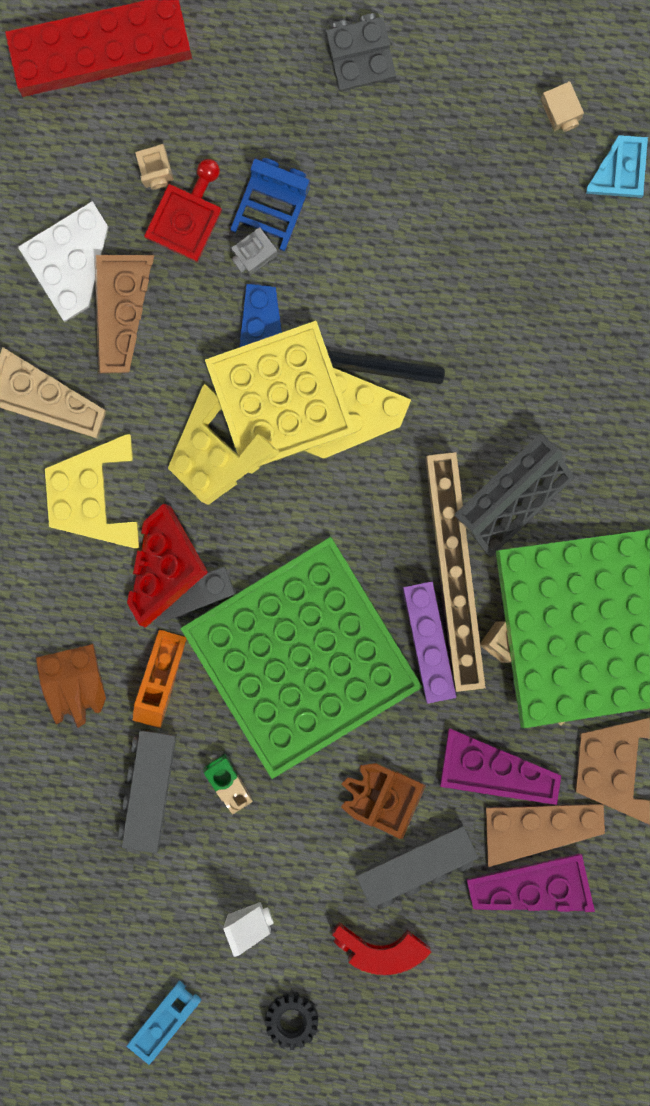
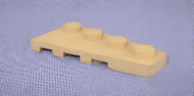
M2 347L0 353L1 409L98 439L106 410Z

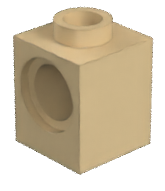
M567 82L542 94L540 100L554 131L562 128L563 132H567L579 125L578 121L582 119L584 112L571 82Z
M506 621L495 622L480 643L484 650L501 663H511Z

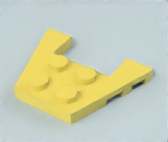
M204 384L168 469L201 502L209 505L236 486V481L248 472L252 474L260 468L259 464L268 458L273 459L276 457L279 451L263 436L257 434L240 456L236 454L208 427L221 410V405L217 393Z
M130 434L45 468L49 527L135 549L140 548L138 522L107 524L103 463L133 461Z

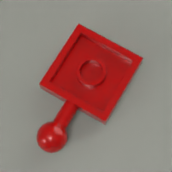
M205 159L198 164L197 175L199 178L191 194L171 184L168 185L144 235L145 239L194 262H199L223 211L222 208L202 199L208 184L219 177L220 168L217 162L212 159Z

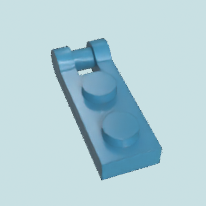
M180 980L126 1046L148 1065L151 1064L202 1000L197 994L192 995L185 989L186 985ZM177 998L186 1004L181 1011L173 1005Z

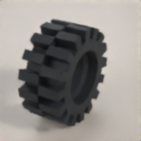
M295 992L294 994L284 993L283 996H278L269 1005L266 1012V1032L268 1036H271V1041L274 1044H280V1048L290 1047V1050H295V1047L298 1046L299 1048L305 1047V1043H310L317 1032L318 1013L315 1005L308 1000V997L300 996L299 993ZM288 1010L298 1011L303 1017L302 1027L293 1032L285 1030L280 1023V1018L284 1012Z

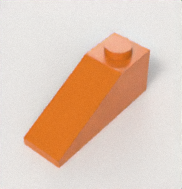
M159 629L134 704L133 721L161 728L186 644V637Z

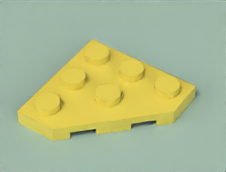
M333 368L355 433L305 450V452L326 459L398 429L402 424L411 399Z

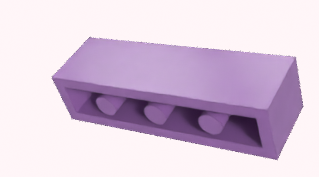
M433 581L402 587L425 701L429 704L456 698Z

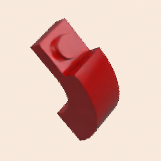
M340 922L332 930V936L335 937L333 942L345 952L349 949L353 951L348 957V963L361 971L371 974L393 975L408 971L420 964L432 952L427 944L409 930H406L398 940L388 945L370 944Z

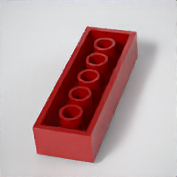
M145 0L5 32L17 88L22 97L192 59L179 0Z

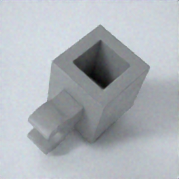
M260 227L231 248L235 255L231 258L232 262L241 273L246 270L249 275H252L278 255L277 249Z

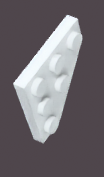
M93 201L18 247L64 322L83 312L91 304L95 285V256L102 255L109 228Z

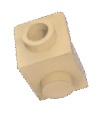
M163 144L135 152L142 175L140 176L141 182L146 188L160 189L167 186V182L174 180Z

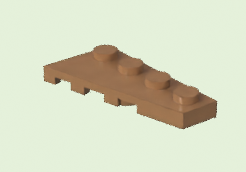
M154 255L95 256L98 374L129 373L137 338L136 334L139 320H141L142 306Z
M604 804L486 807L488 867L605 834Z

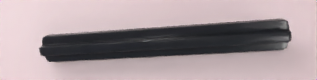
M327 350L333 368L442 384L444 381L445 369Z

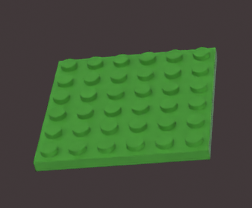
M650 530L496 551L520 727H536L650 708Z
M331 537L180 628L271 779L423 688Z

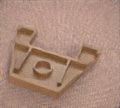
M650 717L580 733L575 792L650 825V800L633 798L639 738L650 739Z

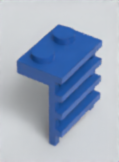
M263 158L262 161L254 159L250 169L251 178L230 231L236 233L240 223L255 229L260 227L263 232L283 239L279 250L285 252L309 192L310 180L306 178L305 173L290 168L289 171L278 168L279 164L271 159ZM252 191L295 206L293 215H287L249 200ZM246 207L288 222L289 225L286 232L244 217L243 214Z

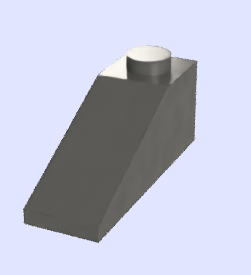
M222 567L207 573L153 621L154 625L236 595L227 568Z

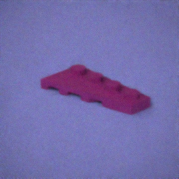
M448 729L440 787L557 805L561 782L560 774L453 729Z
M581 853L466 879L472 907L475 910L513 909L595 912Z

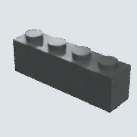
M141 729L139 735H134L132 752L136 753L135 764L129 765L127 781L132 782L130 793H125L123 801V811H127L126 823L121 822L118 840H123L122 848L150 853H158L177 734Z
M461 823L356 872V877L371 909L377 906L380 910L392 905L395 902L393 898L404 894L405 897H409L421 891L420 886L431 881L432 885L447 879V873L455 869L462 872L475 865L473 861L479 858Z

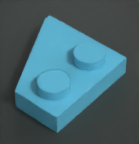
M619 135L589 183L586 194L642 198L644 194L648 137Z

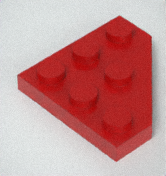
M167 504L161 505L143 522L141 534H144L141 551H137L133 574L136 575L133 592L129 591L127 604L137 623L143 627L151 624L208 573L173 509Z

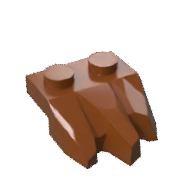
M93 644L36 658L42 692L55 724L62 722L64 715L68 713L72 716L77 728L86 723L87 708H91L95 713L101 712L106 695Z
M376 763L360 765L363 780L359 781L348 777L341 784L354 796L353 801H345L341 808L354 819L371 827H376L399 839H403L426 785Z

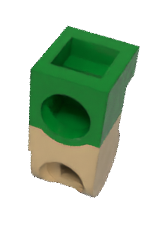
M226 753L203 767V773L232 814L253 802Z

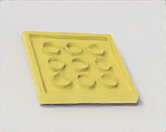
M317 321L205 359L238 455L240 456L257 434L263 436L279 451L276 457L266 459L259 464V467L355 433Z

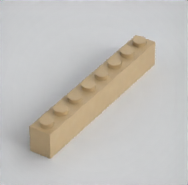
M457 453L426 456L425 461L455 692L484 689L485 679L466 528L454 515L463 507Z

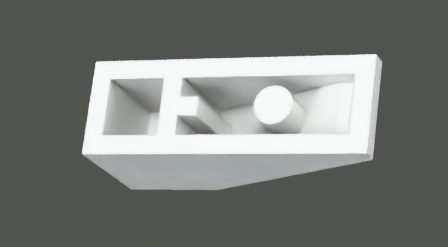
M261 902L227 915L223 929L234 957L241 955L271 932L270 925L274 924L269 908L263 909Z

